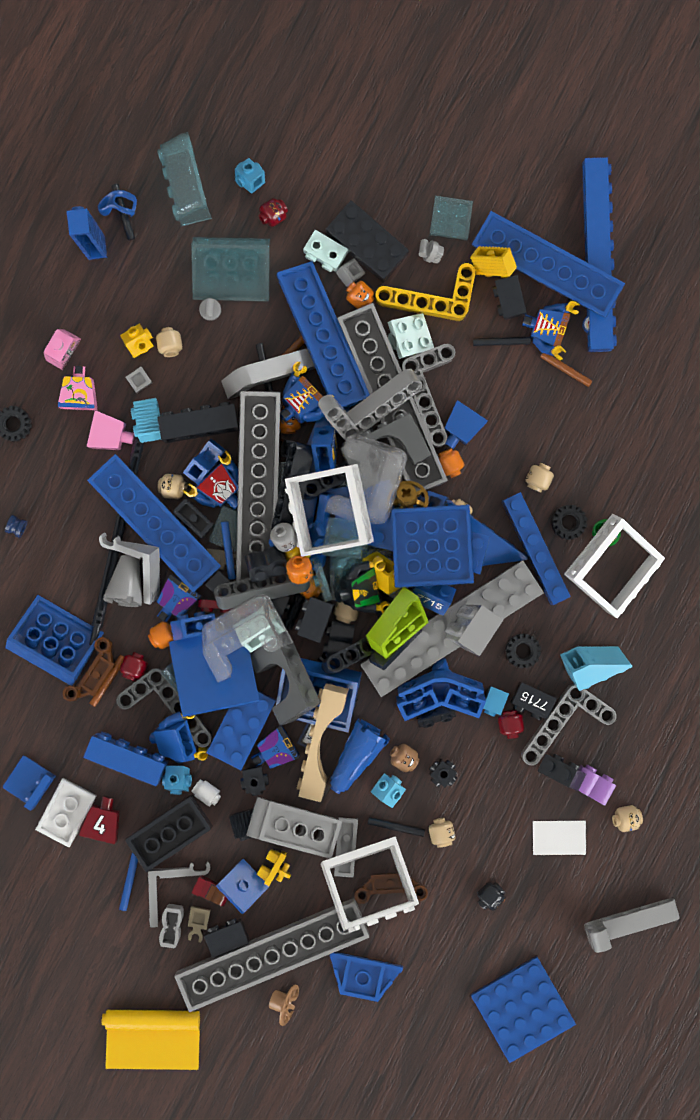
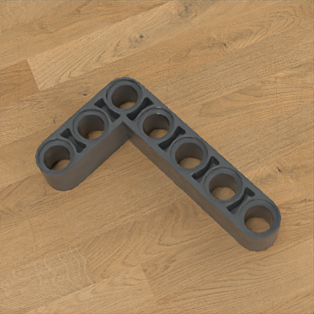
M287 573L280 576H270L259 582H251L250 578L218 585L214 589V595L218 608L228 610L305 592L310 587V581L304 584L292 583Z
M161 668L150 670L120 693L116 699L117 705L121 709H129L155 690L172 714L178 712L175 706L180 700L177 686ZM156 671L162 675L160 682H155L152 678L153 673ZM139 683H142L146 686V692L144 694H141L137 691V686ZM166 687H171L173 689L172 697H166L164 695V689ZM124 695H128L131 698L130 705L122 703ZM196 714L194 717L197 721L196 727H189L192 739L197 746L206 747L212 742L213 735L199 715ZM206 733L209 738L208 742H200L199 734Z

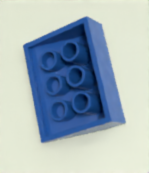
M37 595L7 638L6 649L73 686L95 650V641L92 645H89L93 626ZM100 631L98 638L103 636L104 633Z
M301 658L317 695L320 688L324 689L326 683L349 689L343 712L327 726V728L349 733L362 672L345 668L334 674H327L322 670V663ZM330 665L332 669L336 668V666ZM283 669L276 705L282 702L289 692V680ZM315 708L297 720L315 725L316 720L309 719L310 716H314Z

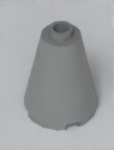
M127 554L120 557L104 594V601L112 604L114 600L118 605L126 607L142 606L140 559Z

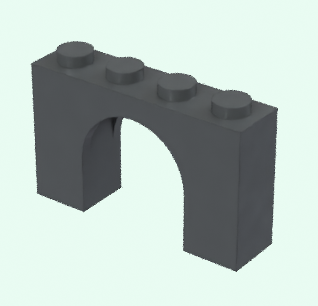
M405 413L399 414L394 417L395 421L389 424L386 421L378 425V430L372 433L368 430L359 435L360 439L356 441L350 439L342 443L343 447L340 448V451L347 465L358 464L363 490L379 483V479L368 457L369 448L375 441L381 438L397 440L405 449L412 465L431 456L411 413L407 415Z
M289 633L275 636L250 655L256 673L270 670L279 665L288 677L289 692L287 697L272 708L279 725L294 722L321 704Z

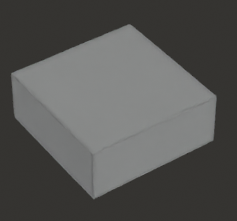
M142 367L126 376V379L136 393L152 384V381Z

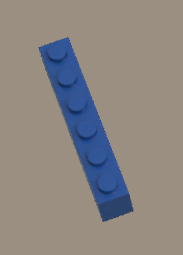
M78 206L67 211L69 235L87 259L107 258L105 235L87 208L84 209V207Z
M521 492L503 500V507L550 605H555L571 597Z

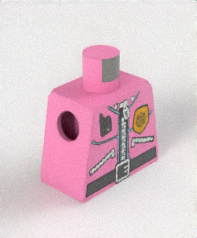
M57 329L44 350L46 361L63 370L81 339L65 329Z

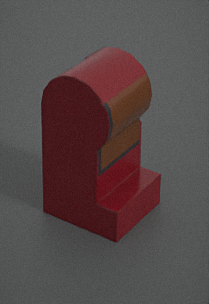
M203 875L199 876L192 894L201 896L220 906H225L228 900L216 887L218 883Z

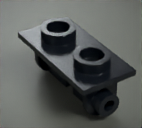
M441 705L436 708L435 712L430 710L416 716V718L419 719V728H428L440 721L449 722L456 717L455 710Z

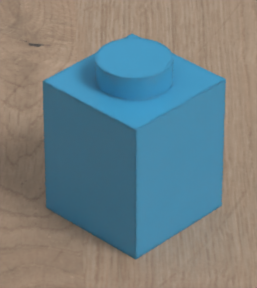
M489 686L485 696L484 713L493 717L496 714L501 715L509 693Z

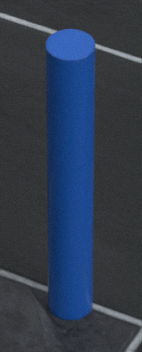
M229 521L221 522L227 574L228 579H235Z
M134 853L131 855L119 910L127 911L138 859Z

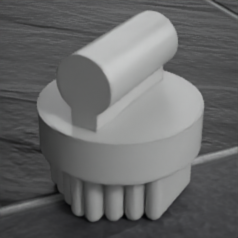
M422 239L419 256L423 257V260L426 262L438 263L443 256L444 247L433 240L428 242V240Z
M208 298L202 301L199 311L204 319L213 321L220 316L221 306L215 299Z

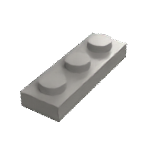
M339 817L342 824L337 838L336 856L356 850L358 819ZM355 860L335 867L334 876L353 877Z

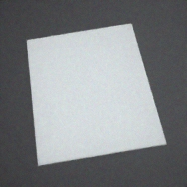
M533 821V855H586V821Z

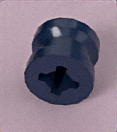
M12 515L7 522L5 532L8 534L13 533L16 537L21 538L26 529L27 521L24 519L19 520L17 516Z

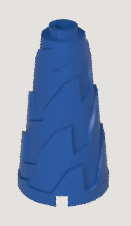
M357 719L355 722V726L339 758L338 765L330 778V788L338 794L350 788L353 782L390 741V738L385 733L382 737L380 736V729L362 719L361 721Z

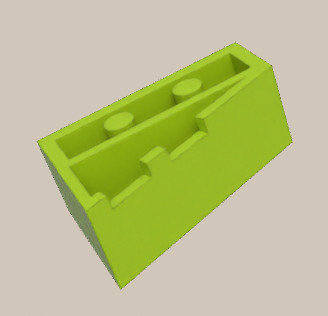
M403 587L366 635L371 648L387 659L429 622L419 597Z

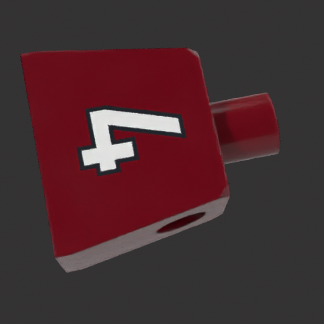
M102 796L100 806H91L79 836L110 844L117 842L120 811L111 809L114 798Z

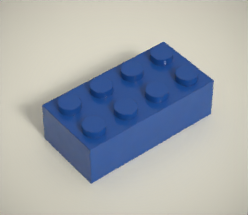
M259 690L257 691L260 702L228 709L207 754L242 770L277 700Z
M103 731L91 737L83 758L154 786L161 782L169 762L165 759V756L156 752L155 754H150L147 752L148 749L142 746H130V742L124 739H112L111 734Z

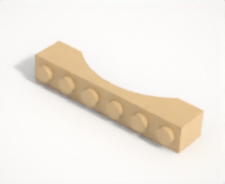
M326 683L324 689L320 688L318 698L321 700V704L314 711L313 718H316V723L311 725L309 736H312L311 743H307L305 754H308L307 761L303 760L301 772H304L303 779L299 778L297 789L300 790L298 797L318 802L322 801L328 778L323 770L320 759L321 737L331 721L343 712L349 690L347 688Z

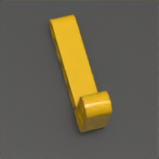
M464 263L459 267L452 299L382 286L377 289L375 300L382 307L461 321L466 317L469 309L475 268L469 263ZM467 269L471 272V276L465 278L462 276L461 271ZM460 288H464L467 290L468 294L466 296H460L457 290ZM386 292L389 295V299L383 301L379 298V294ZM400 296H405L408 302L400 304L397 299ZM423 299L427 305L424 308H420L416 302ZM442 303L445 305V310L437 311L435 305ZM462 307L464 313L457 315L454 312V308Z

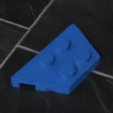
M339 952L330 954L339 992L342 995L378 1002L384 995V992L392 985L398 974L403 971V966Z

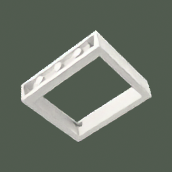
M358 464L285 479L287 487L285 492L289 496L290 502L288 506L290 513L293 515V528L297 534V547L300 549L301 557L374 542ZM345 473L359 539L312 547L299 482Z
M612 514L564 575L607 613L618 618L631 600L636 597L643 585L648 582L655 570L660 567L665 558L624 519ZM623 529L650 555L612 603L609 604L582 579Z
M396 837L321 862V867L343 931L349 930V933L360 929L359 925L365 923L368 926L379 923L378 919L385 917L386 920L397 916L396 913L402 910L404 914L415 910L414 906L419 904ZM390 848L408 902L348 922L330 869Z

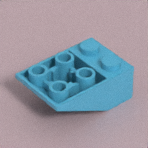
M618 646L575 647L560 654L568 675L579 691L587 689L598 682L605 681L609 677L622 673L632 667Z

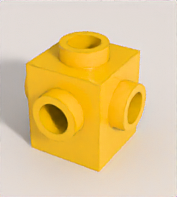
M140 323L130 327L128 331L120 335L134 358L153 347L150 341L153 338L147 328L143 329Z

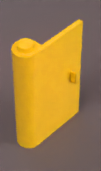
M106 1010V1014H102V1026H105L107 1030L106 1069L199 1070L200 1011Z

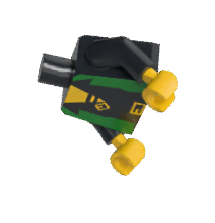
M376 556L373 562L368 560L353 564L346 575L339 580L341 590L334 594L336 601L339 603L343 602L359 612L376 613L381 611L384 613L385 610L383 608L389 606L390 603L384 601L377 605L380 600L375 569L377 571L385 569L384 564L377 565V563L383 562L382 557Z

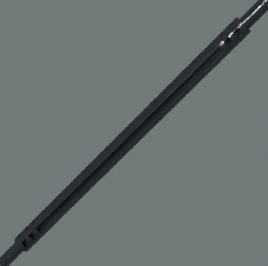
M138 437L133 440L134 443L128 465L136 476L145 442L141 443ZM118 513L111 542L118 536H120L122 541L126 521ZM109 549L91 625L93 629L89 645H92L97 640L100 629L103 628L108 604L103 598L115 571L119 551Z

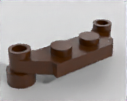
M100 637L95 641L94 647L99 654L78 686H67L63 690V697L66 701L73 702L88 695L96 696L116 665L113 662L112 643L109 639ZM106 642L107 646L104 649L103 644Z
M398 872L371 874V878L355 891L354 898L357 903L365 904L369 901L372 894L405 893ZM410 877L415 893L418 889L423 890L421 894L416 893L418 901L425 900L428 896L427 888ZM364 892L365 896L360 897L358 894Z

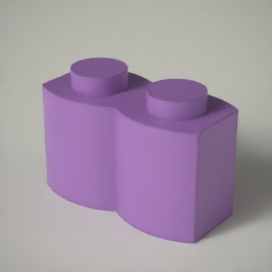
M588 764L586 767L580 765L579 770L586 773V776L579 791L606 805L616 787L612 783L614 779L605 774L602 777L597 775V770Z

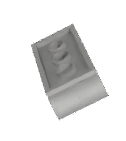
M257 797L246 835L330 859L334 852L342 821ZM300 825L299 832L295 833V828ZM318 830V835L314 838L313 834Z

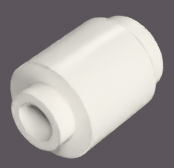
M200 779L192 790V793L195 794L194 796L209 807L211 804L215 806L221 798L219 795L220 790L206 780L202 781Z

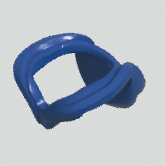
M124 190L112 191L99 202L98 211L101 215L107 216L112 208H115L133 217L137 199L133 194ZM116 197H124L133 201L132 209L119 206L115 202Z

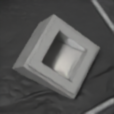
M353 258L342 265L336 274L345 286L348 287L353 281L355 282L365 275V271Z

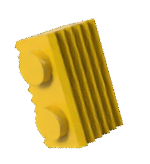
M479 246L470 258L472 259L476 274L485 275L486 277L501 276L502 278H507L517 268L510 247Z

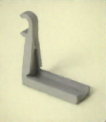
M104 532L99 537L102 547L119 551L138 559L143 558V600L145 604H152L160 596L159 547L121 541L120 536L116 537L113 542H109Z
M208 861L205 863L206 869L200 871L193 869L194 864L192 862L189 867L152 868L148 871L150 927H158L156 877L159 876L161 879L206 875L210 871Z

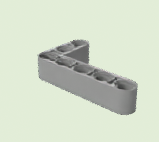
M443 344L405 359L402 364V371L406 369L405 365L407 363H413L416 366L414 372L422 382L423 387L412 397L435 448H440L445 444L447 435L423 373L448 364L453 360L455 349L450 344ZM448 349L451 352V357H442L441 351ZM430 356L434 362L431 365H426L423 362V358ZM426 398L430 404L428 407L423 408L419 405V400ZM428 416L435 417L436 424L428 425L426 418ZM433 435H442L443 442L435 443Z
M308 349L236 369L221 381L227 399L240 396V391H248L256 385L290 376L294 372L293 365L296 362H301L298 367L299 371H301L303 366L307 367V371L316 369Z
M405 369L348 412L343 409L332 395L322 397L318 402V406L326 419L344 440H354L418 393L422 388V382L412 369Z
M575 684L569 685L553 706L548 719L543 720L522 750V760L528 765L537 764L577 707H580L606 725L615 722L616 712L585 689L580 691L577 698H572L570 692L573 688L577 687ZM593 699L595 707L590 710L586 707V703L588 700ZM562 704H567L569 707L568 712L565 714H561L559 711ZM609 710L611 717L609 720L604 721L602 713ZM555 719L558 725L555 729L551 730L548 727V723L550 720ZM541 735H545L547 739L544 745H538L537 738ZM529 751L535 752V758L532 761L526 760V754Z
M671 898L585 923L584 927L590 946L595 952L599 953L612 948L610 942L612 939L680 919L675 899Z

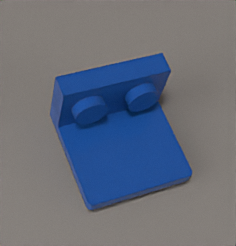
M22 756L3 785V788L25 802L24 807L31 811L36 807L56 776L27 756Z

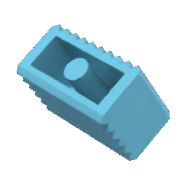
M157 399L134 401L131 415L133 420L136 419V425L133 426L135 437H138L141 443L161 439L157 418L160 417Z

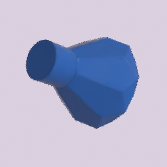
M444 657L435 662L432 667V671L447 670L452 672Z

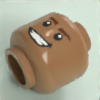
M401 744L398 747L394 746L390 752L391 764L402 772L413 771L419 763L417 751L407 744Z

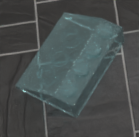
M193 238L191 244L193 300L212 298L215 300L269 301L270 239Z

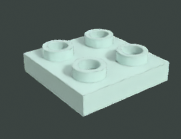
M423 313L388 322L391 332L388 335V340L392 349H396L399 359L414 356L434 348Z

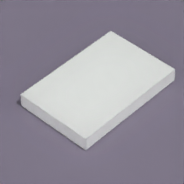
M62 778L35 830L70 847L97 795Z

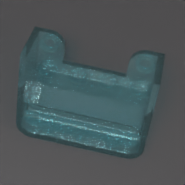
M189 133L179 134L161 144V149L157 151L162 166H165V168H162L165 180L169 179L170 186L167 187L169 197L174 198L175 205H172L176 221H180L182 226L212 218L207 206Z

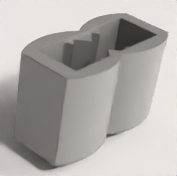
M168 904L162 915L163 928L159 936L161 947L175 948L181 937L180 924L184 916L182 905Z

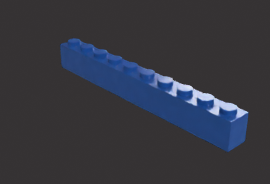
M585 158L582 163L585 262L611 275V270H614V259H611L614 241L613 239L610 240V232H613V221H610L613 205L612 202H609V194H612V183H609L608 175H611V164H608V158ZM612 308L606 318L587 309V316H589L587 333L588 352L612 351L617 343L616 335H613V327H616V316H613Z

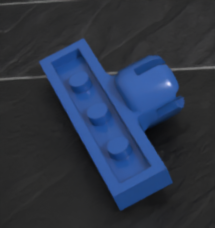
M325 492L320 494L316 521L308 525L312 547L328 545L329 537H327L328 529H330L332 524L330 514L335 504L333 493ZM325 552L311 555L310 561L314 571L323 568L325 565Z

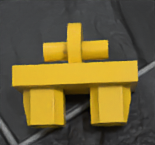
M270 849L266 859L274 863L272 869L261 865L257 872V875L265 880L264 884L270 886L276 873H279L276 878L279 882L284 877H291V874L288 872L290 867L288 863H285L283 868L280 867L287 854L283 850L280 853Z

